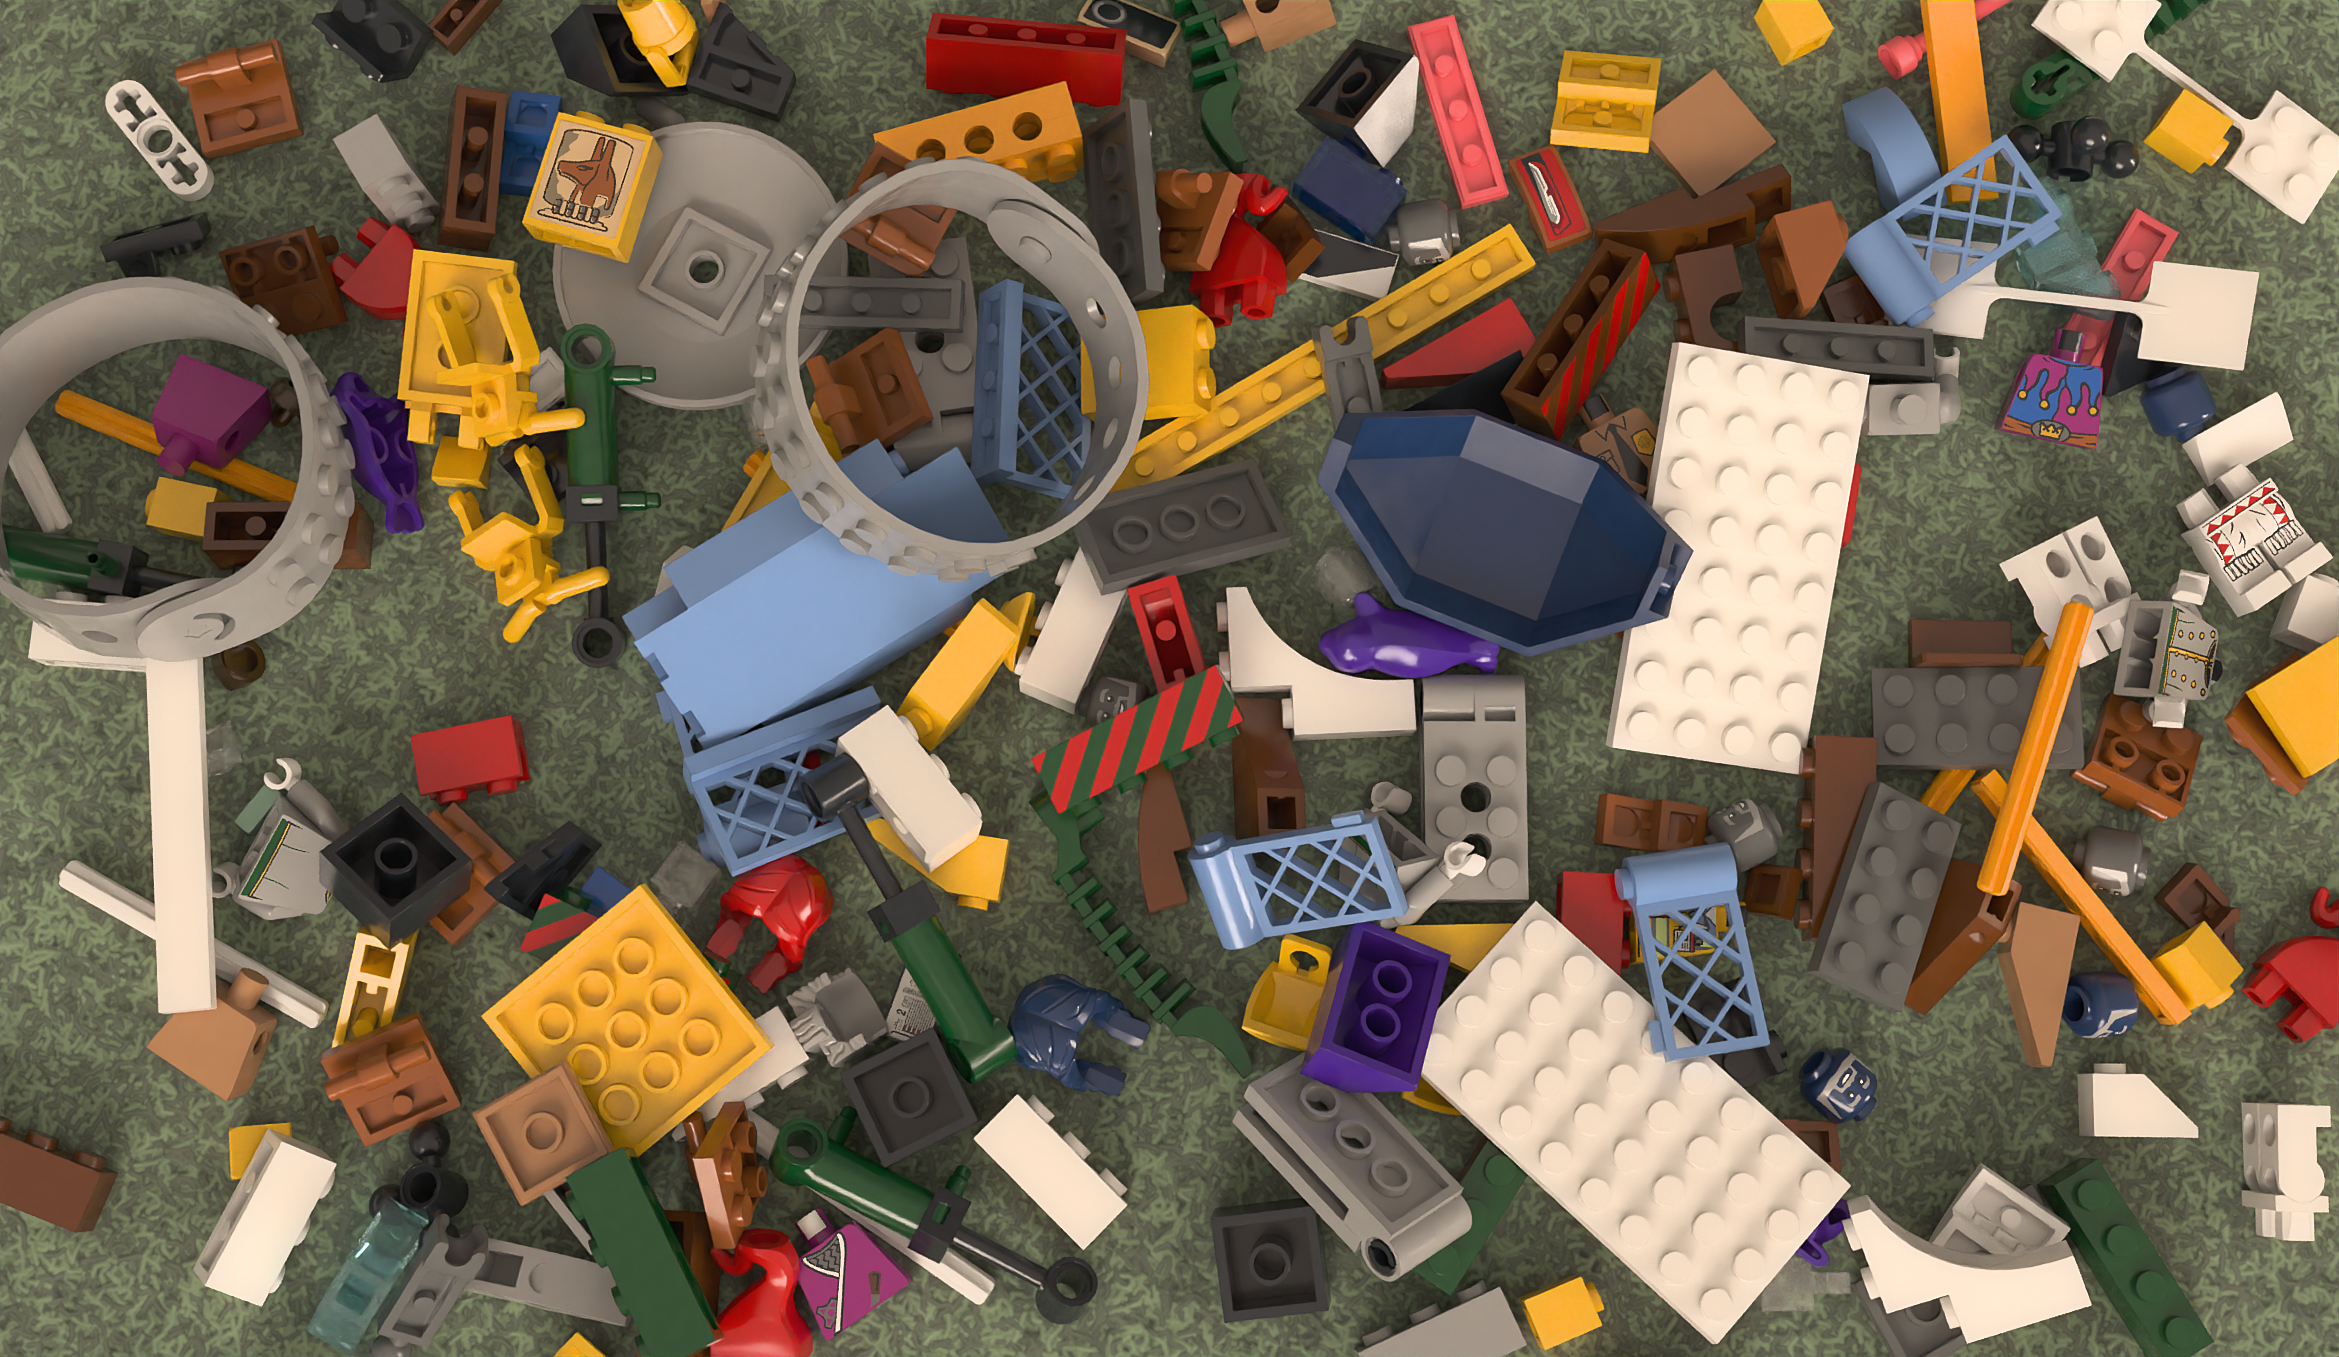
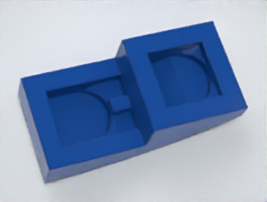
M513 91L504 126L506 147L501 163L500 194L531 197L558 112H562L563 101L561 96Z

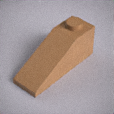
M2017 902L2005 934L1997 941L1999 942L1997 957L2027 1065L2036 1068L2052 1067L2081 916Z

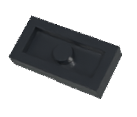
M204 211L109 237L100 248L106 263L116 260L126 278L159 277L161 269L157 255L158 251L171 248L173 255H179L202 247L200 240L204 239L211 232V227Z

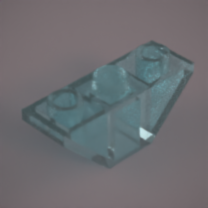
M2049 176L2039 180L2063 215L2055 221L2060 229L2035 247H2032L2028 240L2015 248L2013 261L2028 289L2119 300L2118 297L2121 296L2119 284L2110 270L2103 272L2095 258L2097 256V247L2091 234L2086 229L2080 231L2072 218L2074 208L2068 194L2064 189L2056 190ZM2034 198L2024 223L2032 224L2045 215ZM2039 302L2104 322L2113 318L2115 310Z
M388 1198L345 1260L321 1299L306 1331L352 1357L418 1251V1237L423 1227L428 1224V1220L393 1199Z

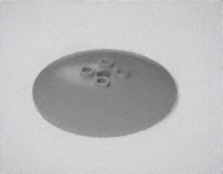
M691 122L663 127L651 132L663 152V157L629 262L625 263L555 244L552 272L557 307L567 331L575 325L584 323L596 325L604 330L615 345V365H641L642 367H654L656 369V381L654 383L617 386L626 393L646 402L681 410H711L739 405L756 399L755 377L750 375L749 362L752 347L757 345L761 325L756 324V316L763 300L764 276L775 275L788 254L797 248L806 236V233L836 205V202L819 174L804 158L787 145L762 132L722 122ZM839 237L834 239L817 264L812 276H849V243ZM705 261L716 263L719 269L714 280L708 283H698L693 280V272L697 265ZM798 329L799 371L806 366L807 360L819 352L832 330ZM584 339L577 346L590 364L598 360L601 355L602 347L597 339Z

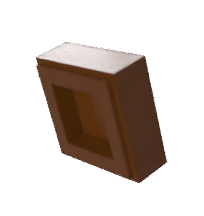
M1764 863L1751 868L1743 901L1746 904L1747 913L1755 916L1792 921L1803 871L1790 866Z

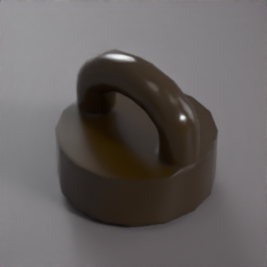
M279 377L268 392L277 402L271 413V423L277 428L287 426L295 416L300 419L301 417L297 394L292 380L286 377Z
M250 640L211 655V665L215 675L219 678L225 689L234 691L247 687L259 679L266 668V659L257 643Z

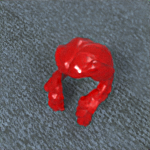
M794 853L741 873L736 882L728 889V892H724L720 897L721 910L719 916L721 919L717 923L715 931L711 934L706 949L727 959L729 955L734 954L737 950L738 942L743 938L745 928L750 925L752 916L761 918L767 928L778 938L779 942L775 945L774 950L767 952L763 956L761 962L754 967L752 973L747 974L746 978L755 988L759 989L760 993L765 994L767 991L772 990L778 981L786 978L789 972L792 974L801 970L803 967L802 961L805 957L804 950L807 947L810 936L831 915L835 902L833 893L827 887V881L821 872Z

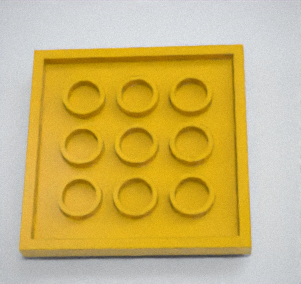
M646 884L639 885L481 1016L531 1079L562 1061H568L615 1150L621 1147L634 1148L638 1157L775 1046Z

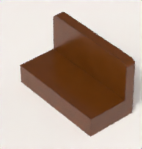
M1912 619L1908 622L1909 668L2020 667L2023 665V654H2012L2011 621Z

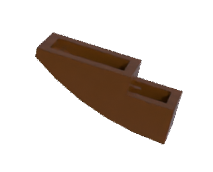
M1163 763L1148 769L1146 772L1148 781L1143 784L1138 816L1140 877L1149 916L1188 904L1187 894L1175 855L1192 850L1193 844L1170 770L1166 771Z

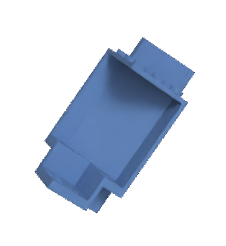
M878 438L836 463L852 483L875 504L920 530L946 539L967 543H1000L1010 541L957 446L912 474L897 450L894 449L887 454ZM790 490L664 566L663 569L673 586L623 615L622 618L636 640L634 644L642 656L650 663L661 685L681 715H684L698 741L706 750L740 736L759 723H762L765 727L827 703L956 624L961 619H964L975 606L971 594L1001 575L990 578L988 570L982 573L969 574L968 581L940 582L938 581V575L918 573L917 576H906L895 573L887 568V563L868 555H858L845 548L840 543L839 537L822 524L811 520L804 513L798 498Z

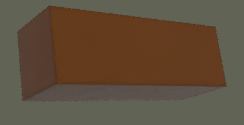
M449 0L427 25L434 31L431 38L455 56L503 0Z

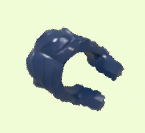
M1059 973L1045 976L1024 987L1017 997L1007 1025L1018 1050V1056L1015 1060L1023 1068L1046 1071L1054 1078L1060 1080L1064 1086L1073 1088L1078 1092H1085L1088 1089L1092 1093L1100 1091L1105 1095L1116 1097L1120 1096L1125 1088L1127 1074L1121 1072L1115 1066H1106L1096 1062L1091 1063L1089 1060L1082 1058L1075 1060L1079 1041L1078 1033L1092 1018L1097 1027L1106 1029L1113 1038H1119L1123 1042L1133 1045L1135 1049H1139L1147 1039V1034L1151 1031V1027L1142 1019L1134 1017L1131 1011L1125 1009L1121 1000L1113 997L1109 992L1085 986L1072 977Z

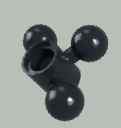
M2090 115L2082 117L2078 121L2070 120L2055 123L2051 127L2050 139H2045L2038 128L2028 124L2016 126L2007 134L2026 163H2031L2040 156L2048 157L2047 176L2054 180H2058L2059 176L2070 177V182L2089 180L2093 176L2094 164L2100 165L2101 170L2107 176L2114 179H2122L2133 174L2140 161L2139 151L2130 141L2118 139L2110 142L2111 129L2108 123L2098 116Z
M437 1121L419 1123L409 1135V1149L413 1156L421 1160L422 1163L415 1164L407 1170L400 1186L396 1184L380 1186L373 1192L369 1200L370 1215L376 1222L386 1226L402 1222L408 1216L410 1209L427 1213L428 1224L423 1227L418 1237L419 1250L423 1246V1238L435 1218L439 1214H447L449 1218L456 1216L465 1207L469 1196V1187L465 1178L456 1172L441 1167V1158L448 1152L451 1138L447 1128ZM449 1222V1225L446 1227V1233L451 1237L461 1238L457 1227Z

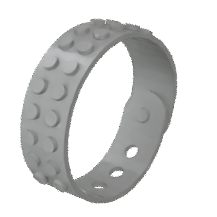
M963 156L957 159L935 162L934 157H924L905 164L904 171L890 178L887 177L885 172H881L858 187V193L846 201L841 199L806 233V236L797 248L788 254L775 273L782 281L778 282L772 296L768 294L764 296L759 307L756 324L761 325L758 343L751 350L749 369L750 375L755 377L757 399L754 401V415L759 429L764 431L771 451L770 458L777 475L783 481H786L798 498L800 507L811 520L822 524L839 537L840 543L848 550L858 555H868L887 563V568L895 573L906 576H917L918 573L938 575V581L964 582L969 580V574L982 573L988 570L991 578L1019 568V565L1037 559L1034 548L1054 539L1076 525L1104 499L1126 468L1138 443L1148 403L1149 372L1145 338L1137 313L1117 275L1100 256L1096 239L1081 220L1042 189L1018 173L995 164L986 163L982 158ZM911 205H935L953 208L975 216L987 224L993 240L1006 255L1032 274L1054 294L1067 310L1083 339L1093 369L1096 396L1095 428L1086 462L1075 485L1056 511L1031 535L1000 543H967L946 539L920 530L900 520L864 495L840 470L818 434L806 404L799 372L798 327L801 308L809 281L817 264L834 239L869 217L887 210ZM1096 301L1101 306L1105 314L1106 321L1100 315L1096 306ZM1119 366H1121V381L1119 377Z
M172 276L162 278L130 277L96 283L48 302L6 329L0 335V593L46 632L77 649L101 656L150 658L166 662L194 660L222 652L266 634L297 615L321 590L342 555L349 517L352 516L355 507L350 471L355 468V457L349 440L345 439L341 425L347 423L343 409L338 404L335 395L329 396L324 384L327 382V379L293 334L286 336L276 329L280 323L268 311L257 304L251 309L241 302L234 293L221 286L212 285L208 287ZM175 339L213 340L233 344L259 353L289 372L297 394L301 417L302 458L299 480L293 501L281 527L269 544L249 564L227 578L189 580L132 600L99 606L56 603L35 597L23 589L9 561L2 529L1 503L4 477L10 457L24 428L46 400L60 387L86 369L121 352L145 344Z

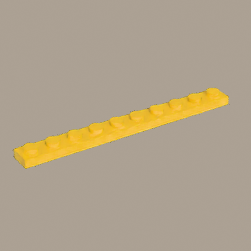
M1508 224L1351 317L1364 316L1366 318L1373 346V361L1376 363L1534 270L1536 263L1512 225ZM1348 319L1331 328L1333 337L1338 344L1344 343L1347 339L1346 323ZM1313 339L1211 398V414L1178 417L1139 440L1126 468L1108 493L1185 475L1325 393L1320 362L1316 358Z

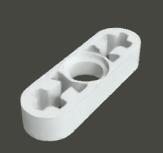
M124 80L113 85L105 99L108 113L166 186L176 196L186 201H196L204 198L213 187V171L161 105L142 84L136 81ZM131 96L137 100V106L148 118L140 123L126 110L123 102L126 97ZM159 130L171 131L173 139L167 150L160 153H154L149 150L148 142L152 134ZM178 158L191 171L195 172L194 176L197 182L194 185L189 186L187 183L182 182L184 180L183 176L172 164Z

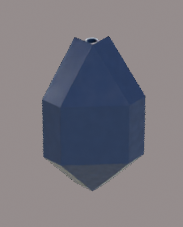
M1475 409L1344 413L1317 479L1396 605L1528 657L1667 619L1674 591L1694 552L1606 460Z

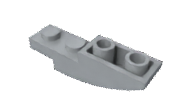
M488 1238V1252L483 1265L473 1281L468 1280L462 1290L523 1303L534 1308L624 1327L629 1326L631 1314L625 1317L614 1301L611 1288L616 1286V1283L608 1266L601 1268L595 1262Z

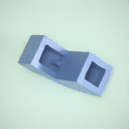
M1882 87L1842 104L1850 140L1871 154L1879 199L1883 208L1891 212L1941 178L1933 152L1918 122L1903 101L1888 87ZM1945 188L1941 206L1948 204ZM1935 195L1922 203V205L1933 206ZM1910 211L1901 217L1900 220L1905 222L1922 213Z

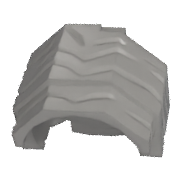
M848 968L844 973H839L838 975L825 972L820 977L815 978V981L807 983V986L801 987L800 991H795L792 995L786 997L797 1017L789 1022V1024L794 1029L795 1036H798V1041L802 1043V1048L810 1053L819 1055L824 1053L832 1067L842 1068L845 1064L851 1062L852 1059H856L864 1054V1051H869L875 1047V1042L880 1037L890 1033L884 1014L869 988L853 968Z

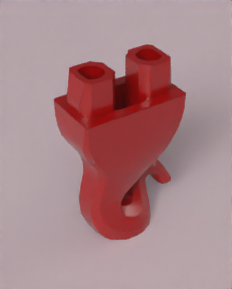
M1252 173L1234 174L1244 182L1237 198V207L1230 217L1222 238L1220 252L1213 262L1210 271H1193L1189 291L1200 298V311L1209 317L1214 328L1230 326L1233 319V305L1240 304V312L1249 319L1259 320L1272 317L1275 297L1287 293L1286 267L1279 250L1265 235L1244 219V215L1248 211L1259 216L1270 214L1288 194L1287 189L1283 186L1275 187L1270 191L1271 180L1264 175Z
M369 217L358 230L356 236L362 244L371 250L369 254L358 264L343 252L333 260L329 268L334 281L340 287L339 290L351 303L367 315L380 320L406 319L413 250L422 249L415 239L396 223L390 226L374 217ZM404 326V329H403V341H404L405 326Z
M2319 887L2311 901L2309 908L2310 917L2321 928H2339V899L2327 907L2326 904L2330 896L2329 890L2326 887ZM2314 935L2287 939L2272 945L2251 964L2256 970L2242 987V992L2261 1008H2268L2282 995L2293 1007L2277 1022V1025L2292 1042H2305L2316 1035L2321 1029H2334L2339 1023V938Z
M755 1228L743 1231L736 1247L733 1248L734 1254H731L727 1249H715L713 1246L710 1254L721 1270L733 1276L746 1274L751 1271L755 1263L762 1266L766 1273L741 1290L719 1315L717 1322L725 1339L710 1346V1357H809L813 1352L812 1332L806 1321L799 1314L794 1302V1291L800 1267L799 1257L795 1248L790 1243L789 1236L784 1232L774 1229Z

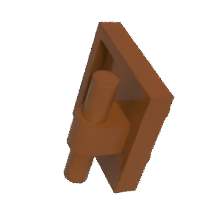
M277 39L242 48L234 46L207 53L206 57L184 62L182 66L175 67L178 83L181 87L187 85L202 153L209 160L304 135L283 46Z
M877 141L844 201L858 193V187L881 172H885L887 177L890 178L904 171V165L912 160ZM911 205L891 209L869 217L846 230L838 237L911 278H920L923 271H927L936 255L934 251L957 209L935 205Z
M1184 168L1161 169L1157 171L1155 195L1159 199L1156 204V211L1161 221L1159 244L1161 262L1165 267V271H1210L1213 262L1220 252L1222 238L1230 217L1237 207V198L1244 181L1231 172L1191 173Z
M885 328L829 365L823 355L812 357L806 362L816 388L813 397L823 423L831 427L843 458L877 438L885 449L934 419L900 333L896 329Z
M2111 690L2104 698L2100 707L2085 758V764L2082 769H2071L2069 776L2099 791L2100 798L2126 811L2133 808L2161 823L2165 821L2167 816L2175 818L2185 808L2203 736L2184 726L2183 728L2153 727V722L2148 721L2144 717L2142 705L2124 696L2113 694L2114 691Z
M453 802L442 814L434 810L427 817L472 859L470 890L428 922L451 945L458 946L499 904L498 901L484 890V887L517 860L459 804Z
M419 1011L326 1050L321 1054L320 1061L330 1079L324 1082L325 1091L332 1102L337 1099L341 1100L364 1147L462 1106V1096Z
M744 1101L724 1102L708 1133L701 1112L694 1111L682 1121L688 1143L684 1153L690 1177L693 1182L698 1184L715 1249H733L736 1247L745 1227L751 1224L753 1212L760 1198L764 1197L767 1191V1172L764 1166H759L756 1153L757 1129L755 1123L748 1119Z

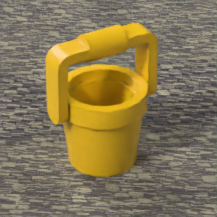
M617 0V5L632 32V40L642 55L647 58L667 88L686 85L699 40V32L695 25V20L686 6L681 4L680 0ZM675 53L673 62H671L668 56Z

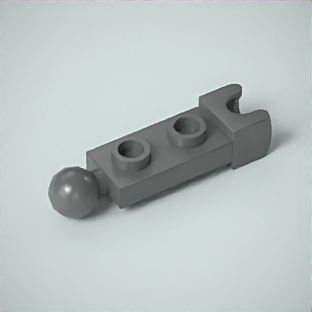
M1355 316L1347 320L1348 336L1342 344H1338L1335 341L1332 329L1328 325H1315L1311 329L1316 358L1320 362L1334 433L1344 413L1384 412L1372 356V341L1368 322L1364 316Z
M439 1214L435 1218L423 1238V1246L378 1318L377 1334L379 1336L372 1343L371 1357H411L413 1352L411 1343L427 1348L468 1280L473 1281L486 1259L488 1232L484 1225H476L468 1235L454 1238L446 1233V1227L449 1225V1216L447 1214Z

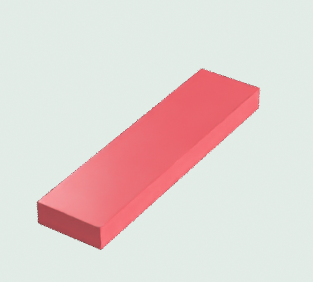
M1454 14L1408 26L1406 31L1413 54L1420 61L1419 75L1461 210L1507 198L1509 191Z
M2136 208L2130 214L2082 296L2114 300H2140L2151 281L2154 261H2163L2179 232ZM2075 307L2063 329L2086 334L2080 363L2101 366L2115 317V310Z

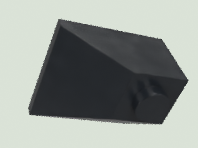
M581 4L550 35L566 77L609 97L685 96L691 93L688 92L686 85L667 88L647 58L642 55L632 40V32L618 5ZM675 53L668 56L671 62H673Z
M1355 39L1295 111L1356 159L1384 167L1389 160L1398 154L1401 145L1414 131L1420 61L1414 54Z

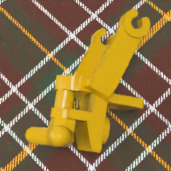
M512 273L490 279L488 281V292L495 303L514 360L499 364L478 363L459 312L456 296L451 291H446L427 298V311L436 322L452 367L451 369L436 372V383L458 386L471 385L472 415L476 437L485 438L490 446L497 447L512 439L520 438L524 434L533 435L542 432L578 428L584 424L585 414L579 408L574 407L538 412L535 405L538 402L537 392H530L529 377L532 376L531 367L539 364L540 351L520 298L519 281Z
M526 444L515 450L514 457L522 471L540 518L538 524L535 526L529 525L507 512H501L484 523L479 510V503L472 492L468 491L464 494L461 490H457L448 498L449 505L458 516L465 537L460 541L461 550L471 555L476 565L480 568L495 572L498 602L505 606H510L520 598L523 599V602L503 629V637L509 643L519 642L536 617L545 612L550 604L555 605L567 597L603 586L610 579L609 571L603 566H596L559 578L558 573L561 572V566L559 562L553 560L552 538L563 531L564 516L545 471V459L538 447L533 446L529 448Z

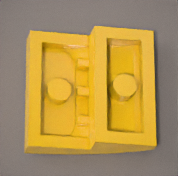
M1564 50L1558 80V95L1551 127L1550 144L1648 153L1659 84L1661 58Z

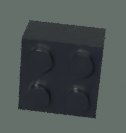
M402 792L319 851V882L389 951L470 890L472 859Z
M931 1027L839 1073L884 1168L890 1167L982 1121L961 1075L948 1054L942 1035L936 1027Z
M1304 1198L1215 1208L1210 1220L1224 1323L1329 1311L1331 1294L1320 1215Z

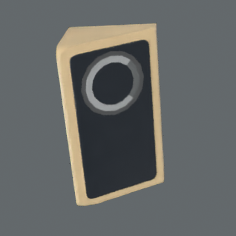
M1087 0L1076 19V25L1127 29L1126 53L1162 68L1166 67L1181 34L1180 22L1126 0Z

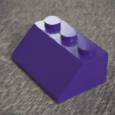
M1368 921L1351 924L1336 944L1300 1074L1347 1093L1415 1091L1419 1084L1451 955Z

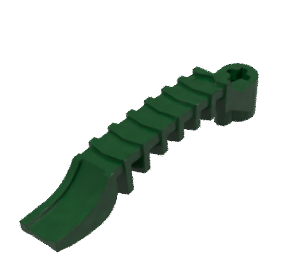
M1169 0V9L1174 19L1192 14V17L1182 20L1179 24L1184 41L1188 42L1200 37L1203 38V41L1191 44L1186 49L1191 67L1193 68L1210 61L1215 63L1192 70L1188 74V81L1193 93L1210 88L1205 93L1201 103L1200 123L1204 135L1218 158L1233 174L1247 173L1243 163L1248 162V159L1232 122L1233 112L1241 100L1239 91L1242 85L1238 78L1236 58H1231L1228 51L1225 33H1220L1214 9L1209 10L1205 0Z
M2157 0L2162 5L2144 31L2145 43L2148 45L2159 34H2165L2177 21L2186 19L2202 3L2205 5L2211 0ZM2062 48L2044 60L2031 65L2011 89L2010 104L2019 116L2030 120L2039 119L2069 98L2080 94L2095 79L2099 80L2102 77ZM2051 80H2055L2046 92H2040L2036 95L2032 91L2038 87L2042 88Z
M1045 788L1028 802L1059 842L1057 870L1050 876L1057 886L1061 884L1067 894L1065 900L1073 910L1077 909L1081 915L1080 923L1088 933H1093L1098 940V943H1096L1098 949L1105 957H1110L1115 964L1113 967L1115 972L1123 980L1127 979L1133 987L1130 991L1141 1003L1143 1001L1151 1010L1149 1014L1158 1024L1164 1023L1175 1037H1196L1213 1044L1239 1075L1245 1079L1254 1069L1239 1034L1227 1017L1217 1008L1200 1005L1191 1008L1177 1020L1172 1013L1196 988L1184 977L1160 1001L1153 992L1172 976L1171 973L1160 963L1142 979L1136 969L1150 957V954L1139 943L1124 956L1118 947L1129 939L1133 932L1124 922H1121L1110 933L1102 925L1105 920L1118 911L1116 906L1108 897L1093 909L1086 900L1102 889L1103 885L1094 874L1086 879L1080 871L1089 863L1081 850L1080 837L1105 819L1103 814L1097 807L1077 817L1074 816L1071 809L1058 814Z

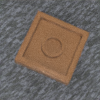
M1713 69L1654 114L1649 146L1695 199L1722 187L1773 148L1776 141L1719 73Z
M562 1061L472 1113L521 1206L527 1205L567 1182L566 1176L616 1151L568 1061Z

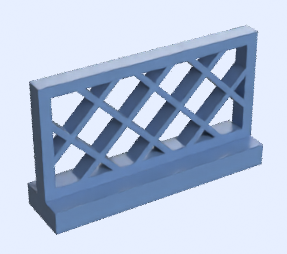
M1005 279L979 293L971 472L977 483L989 486L995 482H1000L1064 499L1075 485L1086 462L1091 437V419L1081 414L1080 334L1078 332L1077 345L1071 348L1057 327L1062 321L1074 324L1063 305L1023 292V283ZM1023 308L1030 310L1042 327L1032 337L1022 323ZM1045 335L1048 336L1061 356L1053 365L1049 364L1036 344ZM1024 351L1040 373L1030 383L1020 370V358ZM1064 364L1068 366L1076 378V391L1071 395L1055 373ZM1043 381L1046 382L1060 403L1050 412H1048L1034 391ZM1022 398L1038 420L1028 430L1018 417L1019 401ZM1063 410L1074 424V437L1070 441L1066 439L1054 421V418ZM1042 428L1058 449L1048 459H1046L1032 438ZM1020 446L1023 447L1036 466V469L1030 474L1016 471L1017 448ZM1062 457L1073 472L1072 486L1063 484L1052 468V465Z
M873 685L683 758L684 782L690 795L694 794L732 877L846 832L838 816L826 821L825 823L827 824L815 828L818 820L810 812L806 804L793 800L789 796L797 777L811 771L802 767L807 753L821 749L835 754L837 748L835 742L838 741L839 737L880 710L881 702ZM798 757L795 764L788 762L789 760ZM774 767L791 774L782 795L755 785L761 771ZM750 776V779H749L748 782H745V781L740 780V779H743V778H745V777ZM722 786H728L744 793L735 814L714 807L707 792ZM750 795L778 805L769 827L741 817ZM869 799L856 805L865 823L883 817L874 805L862 809L865 802L872 804ZM784 808L812 818L806 832L792 836L776 830ZM721 821L730 824L727 832H725ZM736 827L764 836L759 851L739 859L737 858L730 843ZM771 839L779 842L768 847Z

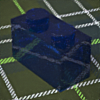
M1327 135L1293 181L1291 196L1357 242L1374 247L1388 228V223H1391L1396 217L1398 208L1405 203L1408 190L1403 187L1402 180L1392 171L1386 168L1377 170L1364 161L1363 154L1354 145L1344 140H1340L1338 143Z

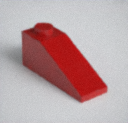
M1510 297L1383 369L1379 382L1384 390L1451 386L1518 350H1521L1524 359L1537 339Z
M1176 574L1127 589L1158 694L1208 669Z

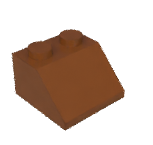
M1832 200L1774 215L1754 244L1777 317L1780 319L1803 320L1816 304L1847 247V224L1842 214H1836Z

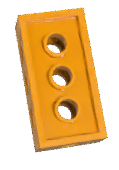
M1066 81L873 134L875 143L879 141L912 161L924 157H934L935 162L957 159L963 156L979 157L984 159L986 163L995 164L1018 173L1030 182L1049 178V181L1053 183L1066 181L1076 176L1078 169L1084 168L1082 134Z

